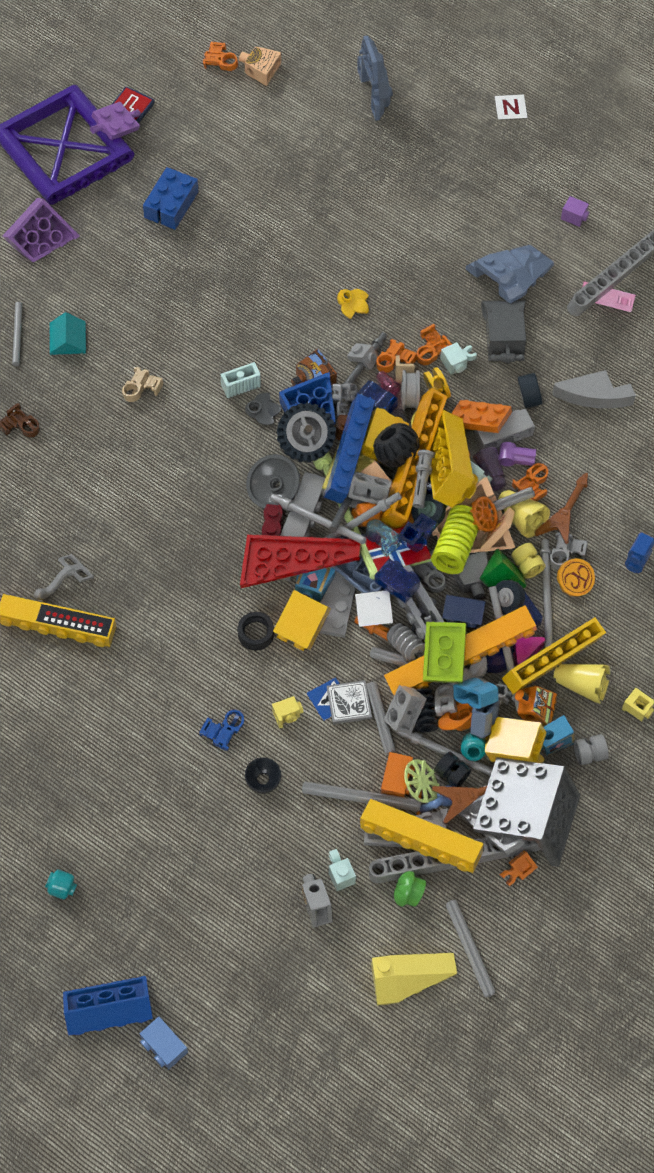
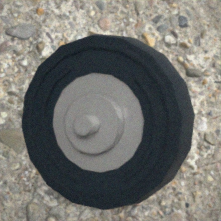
M503 580L497 583L496 588L502 614L506 615L523 607L525 593L519 583L513 580Z

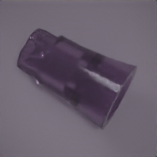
M489 447L478 451L473 456V459L477 466L485 471L483 474L489 475L492 478L490 482L492 490L498 491L506 486V480L497 448Z

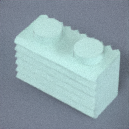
M255 362L220 374L221 386L227 398L237 394L240 395V393L243 394V392L253 390L254 388L257 389V387L260 388L261 386L260 372Z

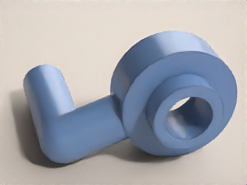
M437 793V799L422 804L420 812L424 813L441 805L449 807L452 805V801Z

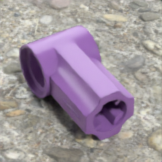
M511 442L500 444L498 459L500 465L512 466L514 464L532 466L535 464L536 449L516 447Z

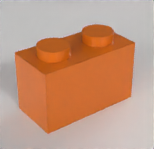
M389 752L381 794L405 797V794L409 795L410 792L405 783L404 772L407 764L413 760V757ZM411 765L409 768L415 771V767Z

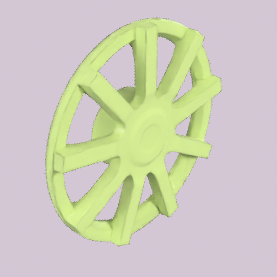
M418 759L412 760L407 764L404 772L405 783L408 791L417 801L428 803L437 798V793L432 791L429 785L439 786V783H437L434 769L432 770L425 760ZM413 765L417 773H415L409 767ZM408 773L413 776L412 781H408ZM410 785H414V787L417 789L415 793L412 791ZM421 790H423V800L418 797ZM427 790H428V792L431 794V797H430L429 799H428Z

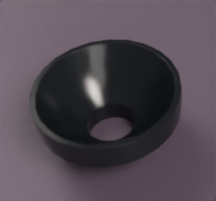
M264 757L251 761L245 769V781L248 787L260 794H266L275 790L281 781L279 765L272 759ZM260 775H267L269 781L266 784H260L257 778Z

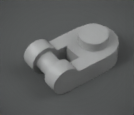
M443 684L435 691V711L437 716H442L446 712H457L456 700L454 699L453 686L451 684Z

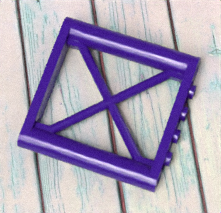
M72 85L0 124V145L49 205L56 204L66 197L72 196L82 188L88 187L91 183L102 179L109 173L115 172L118 168L129 163L135 155L122 137L110 140L102 131L96 132V134L106 146L68 141L76 111L90 127L97 125L96 121L92 118V113L98 109L77 85ZM67 106L69 107L61 140L18 134ZM20 142L59 147L51 178L47 176ZM66 148L107 153L109 155L58 183L57 179Z

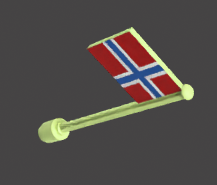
M329 451L322 458L313 461L316 469L323 470L326 477L332 462ZM349 507L344 515L346 523L354 519ZM416 524L378 533L382 536L378 544L369 541L367 537L366 542L361 544L360 554L372 580L378 579L381 574L397 571L408 565L412 567L431 562V554ZM357 526L351 530L361 535Z

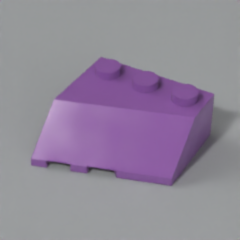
M37 198L2 237L31 262H35L51 253V251L64 246L67 242L80 236L44 199Z

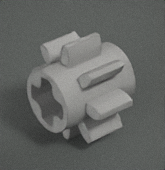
M499 681L496 686L498 687L500 707L503 703L508 705V698L512 696V693L508 691L507 685L505 686Z

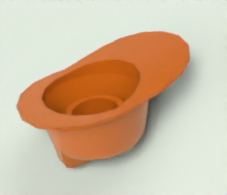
M457 701V712L444 713L438 721L439 728L447 731L454 729L464 731L471 728L473 707L468 703L462 704Z

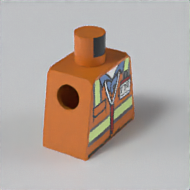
M539 686L518 690L515 694V699L519 702L518 715L524 721L540 722L543 727L553 722L557 694Z

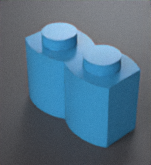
M470 678L463 681V683L453 685L454 699L462 704L468 703L473 708L480 709L499 701L498 687L493 683H484L478 678Z

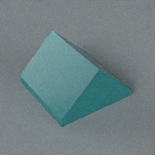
M65 312L50 322V355L86 353V322Z

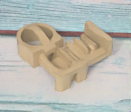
M135 367L133 378L122 387L124 399L128 402L139 400L143 387L148 390L150 388L154 391V395L157 396L164 384L163 379L150 375L147 369L141 371L139 367ZM133 389L132 395L126 394L127 391Z

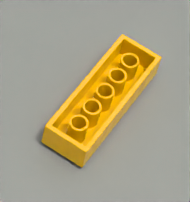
M443 410L430 451L435 453L434 458H432L431 468L433 470L430 474L433 499L453 508L457 502L462 500L466 489L472 486L474 478L463 419Z

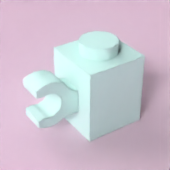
M456 342L441 349L440 360L450 375L463 372L467 368V361L475 360L477 353L469 354L468 352L472 351L471 345L461 349Z
M337 849L330 851L329 858L332 865H329V875L336 891L356 884V875L349 859L341 860Z

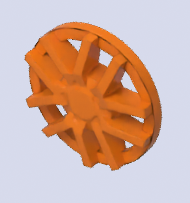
M478 497L471 503L473 507L470 509V512L473 514V524L477 525L478 530L490 532L497 525L498 515L496 507L488 497Z

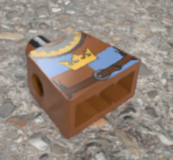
M316 349L296 365L297 376L291 379V383L295 386L329 372L330 383L333 385L337 383V373L319 349Z

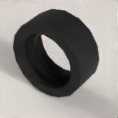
M257 611L250 612L244 615L238 623L239 641L247 649L254 651L263 650L273 641V621L266 614ZM254 622L262 623L267 627V635L260 640L249 639L245 635V627Z

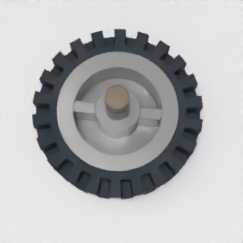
M300 403L287 410L278 423L276 433L277 441L280 444L279 447L281 450L283 449L286 456L289 455L292 460L296 459L298 462L304 461L306 463L317 461L325 456L331 449L336 436V427H334V421L330 418L331 415L326 413L323 407L319 408L317 404L311 405L310 403Z

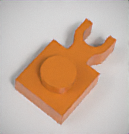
M523 850L509 862L512 868L503 871L499 875L502 878L510 875V879L505 883L511 886L517 877L521 880L525 879L538 866L527 851Z

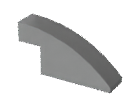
M606 370L554 383L552 392L553 396L559 399L592 408L631 406L636 396L631 384L613 388Z

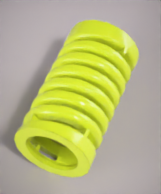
M455 505L450 509L431 556L432 564L438 570L447 574H459L463 571L479 531L477 525L473 524V514L470 512L472 507L467 505Z

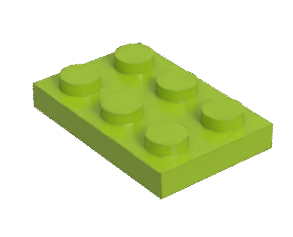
M426 622L424 682L463 683L466 623Z

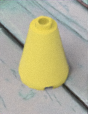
M511 490L503 491L499 495L498 499L504 498L516 492ZM527 499L510 506L515 511L512 523L521 535L526 538L535 536L534 531L543 522L545 523L550 516V509L546 505L532 499Z
M560 664L559 667L555 668L554 678H556V683L600 704V700L604 699L608 688L609 680H607L606 674L610 675V666L604 664Z

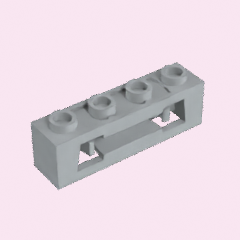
M408 565L389 574L388 586L392 593H396L399 606L402 609L405 608L410 624L414 623L417 628L416 633L419 639H423L425 642L426 622H444L412 567ZM412 588L414 589L415 598L417 599V601L419 602L420 606L422 607L423 611L427 616L424 618V622L422 620V614L420 613L413 599L409 595V592L412 591Z

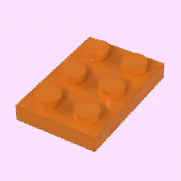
M460 400L451 414L463 419L465 429L499 433L511 415L512 409L511 406Z

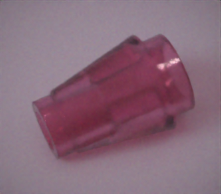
M385 371L377 374L376 379L384 395L394 397L399 393L400 387L397 381Z

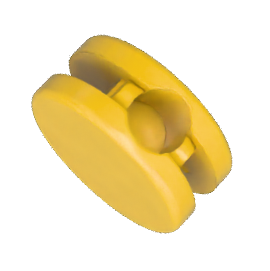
M438 367L432 369L434 376L429 371L424 372L423 376L428 390L433 388L446 395L447 399L451 398L447 381Z

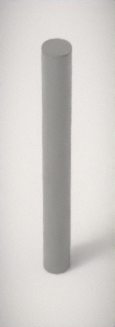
M21 302L15 303L13 366L20 365Z

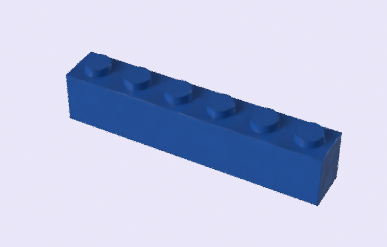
M357 394L351 403L324 498L341 504L349 493L375 400Z

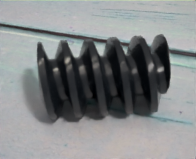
M417 689L426 698V701L413 729L422 733L435 731L438 729V725L434 724L437 722V718L432 716L436 714V711L430 710L435 707V703L431 702L434 700V697L428 695L432 693V690Z

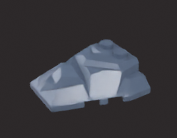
M363 36L362 49L359 51V54L363 55L357 58V71L361 82H371V110L375 121H377L384 114V107L390 105V97L393 96L391 86H389L383 55L378 52L375 42L370 37Z
M527 245L510 251L505 250L488 254L466 265V270L476 278L486 274L499 284V296L511 304L525 296L527 289L536 284V279L543 277L554 266V261L532 245Z

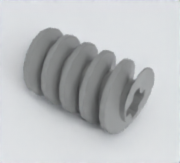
M397 623L390 628L387 633L388 642L408 662L424 656L425 643L409 627L404 626L402 623Z

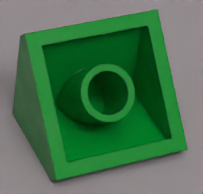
M499 549L495 550L479 578L488 588L496 586L497 583L503 580H513L519 583L523 589L527 586L521 571Z

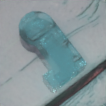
M376 519L367 523V539L371 542H376V544L382 547L381 553L384 556H389L400 547L401 536Z

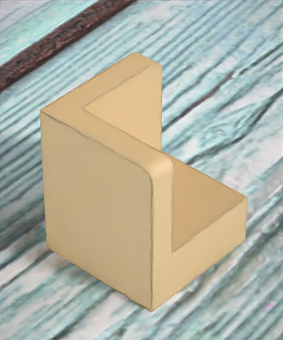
M396 355L395 383H401L402 371L406 370V373H414V364H400V355Z

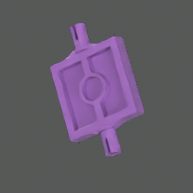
M121 102L114 103L93 111L92 118L96 121L97 125L91 126L90 131L92 134L102 131L110 140H114L139 130L140 125L134 118L140 116L141 112L139 109L129 112Z

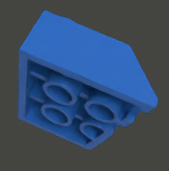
M329 372L279 392L280 405L284 412L300 403L317 404L319 408L323 407L325 412L331 415V420L334 421V425L336 424Z

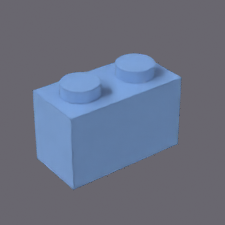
M159 1016L139 1033L142 1039L140 1041L141 1045L146 1051L151 1049L156 1055L154 1057L155 1061L161 1067L165 1065L168 1070L188 1053L187 1047Z

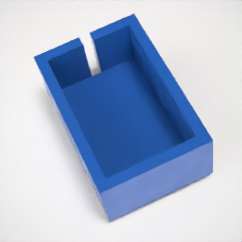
M166 167L143 204L144 218L159 223L160 210L161 225L176 230L199 192L198 179Z

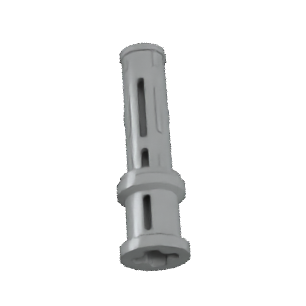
M429 450L418 451L419 460L415 468L417 480L412 506L420 509L425 507L428 477L433 470L431 464L435 453Z

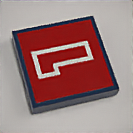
M126 86L112 103L121 102L129 112L139 109L141 115L134 118L139 124L155 104V100Z

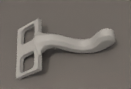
M72 554L60 557L58 561L64 568L48 587L37 589L34 597L37 600L48 598L68 576H74L79 582L92 579L94 575ZM69 558L75 564L68 565L64 560ZM83 571L88 577L82 578L76 572Z

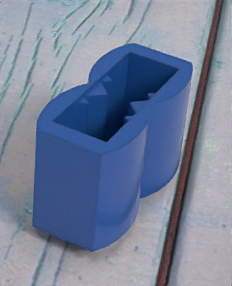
M642 532L638 534L625 561V566L629 571L633 573L642 572L652 553L654 538Z

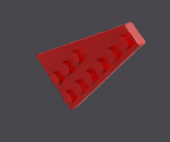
M247 535L240 588L360 560L361 543L352 539Z

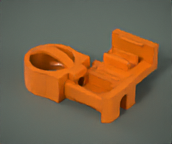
M211 42L209 51H206L204 54L203 65L204 68L207 65L220 66L221 70L233 71L238 67V59L234 53L222 52L226 50L225 43ZM227 59L235 60L233 64L225 63Z
M435 324L420 332L421 338L426 339L427 344L418 348L417 361L421 365H430L437 360L438 355L441 354V349L452 345L446 336L442 335L441 339L440 334L435 330ZM426 353H430L432 355V357L429 359L421 358Z
M391 339L387 351H382L376 359L377 369L382 373L391 372L395 367L396 355H400L401 362L414 364L417 360V353L405 349L404 343L399 342L398 344L396 340ZM382 361H387L385 366L379 363Z
M541 463L532 465L526 471V476L517 482L513 479L512 487L514 489L517 488L518 492L532 487L535 496L530 499L539 501L547 495L546 489L541 491L538 487L539 484L547 480L548 468ZM540 471L545 473L544 477H535Z

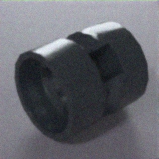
M451 751L446 753L434 768V772L441 778H447V783L452 787H460L472 771L464 762L459 763V758Z

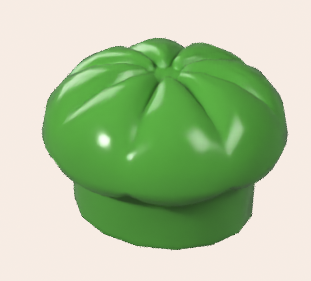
M413 871L404 872L399 877L394 891L396 904L400 907H404L406 904L416 907L423 896L426 881L415 877Z

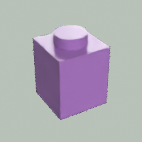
M570 196L563 207L561 219L580 227L582 222H586L590 213L588 211L589 204Z

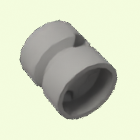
M602 734L591 736L589 740L586 738L574 740V751L579 765L592 763L593 759L597 762L608 759V747Z

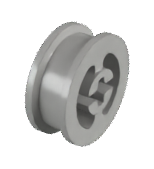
M403 370L401 382L402 411H405V408H415V411H417L420 399V372L416 370V373H406V370Z

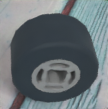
M531 373L519 376L518 384L525 408L542 405L543 401L536 374Z

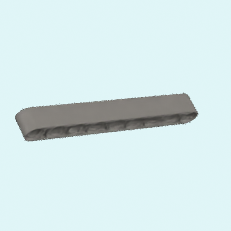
M654 229L575 293L567 306L568 312L573 316L581 315L654 254Z
M486 837L475 839L483 843V854L478 863L516 856L523 850L527 851V853L541 850L537 842L523 840L525 845L506 855L501 850H495L492 847L494 844ZM416 851L372 861L369 866V878L374 883H384L398 880L407 871H413L415 876L457 867L451 864L435 862L433 857L424 856ZM415 860H419L423 863V865L417 867L413 864V862ZM396 864H400L401 866H403V869L397 871L393 868V866ZM379 868L383 870V873L377 875L373 870Z

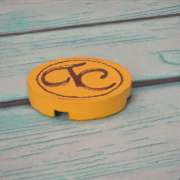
M575 558L564 562L560 566L557 573V581L564 593L569 596L578 597L591 591L595 582V574L588 562Z

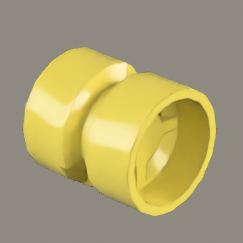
M525 543L519 546L511 554L512 559L517 566H520L519 570L526 579L535 577L546 567L542 558L537 555L538 552L532 543Z

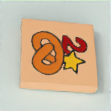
M510 507L497 520L494 530L485 533L481 549L485 552L511 527L515 511Z

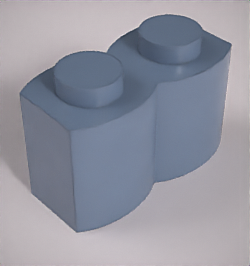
M500 701L480 709H472L471 734L479 738H485L491 733L492 725L499 716Z

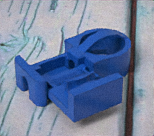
M230 710L225 715L222 726H220V723L217 725L212 722V719L207 718L199 735L206 736L213 740L215 746L228 751L229 747L227 745L233 734H238L239 730L243 727L244 716L238 710ZM231 714H236L232 723L229 725L227 723L228 716ZM240 716L242 720L240 725L234 727Z

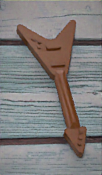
M585 473L576 480V487L565 507L561 508L534 531L535 536L552 530H558L564 543H569L571 509L583 488L588 486V473Z
M433 786L432 791L452 801V805L443 823L447 824L477 800L479 796L484 795L487 786L478 789Z

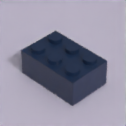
M446 595L442 618L446 619L448 623H458V621L466 622L467 627L477 628V624H482L485 601Z

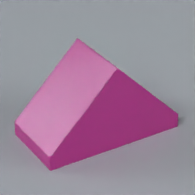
M523 637L518 639L517 643L513 645L515 667L537 654L544 647L545 638L529 637L525 639Z

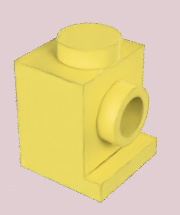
M635 688L625 700L622 710L629 712L640 721L644 718L649 719L654 712V700Z
M294 696L272 704V712L279 729L283 728V723H292L300 717L301 713H304L300 701L296 702Z

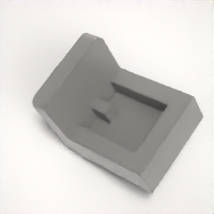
M356 343L347 357L350 361L363 363L367 370H371L376 364L378 354L372 345Z

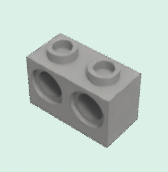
M355 472L348 497L377 504L383 498H388L392 481Z
M399 685L384 717V721L395 731L411 734L426 698L414 688Z

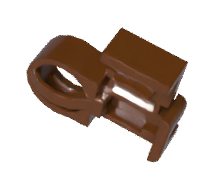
M19 403L8 409L7 416L0 420V429L6 435L11 433V429H16L17 425L23 435L29 438L37 436L40 432L39 422L31 415L27 417L20 410L21 406ZM28 425L32 431H26L24 427Z

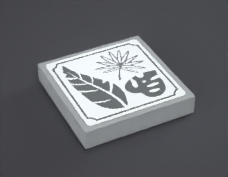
M365 680L327 686L333 724L372 719Z

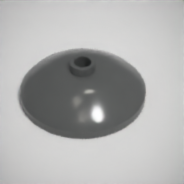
M277 454L267 455L259 459L248 473L246 481L248 495L257 506L263 509L267 504L279 505L270 500L272 494H276L284 499L289 498L293 500L300 487V474L296 465L287 457ZM280 482V486L276 488V484Z

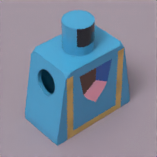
M329 567L297 575L295 591L313 600L321 601L335 577L336 570Z
M565 715L544 726L547 733L541 750L545 752L546 756L574 744V731Z

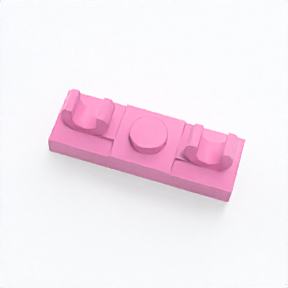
M611 289L595 303L631 312L636 295Z

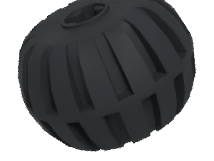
M395 423L386 427V429L378 434L374 441L373 447L377 460L390 468L404 465L407 458L412 456L411 453L413 452V457H415L417 450H419L417 433L410 426L403 423Z

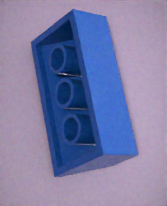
M146 976L63 992L64 1016L68 1036L81 1035L94 1030L102 1031L115 1026L123 1027L130 1023H143L153 1019Z

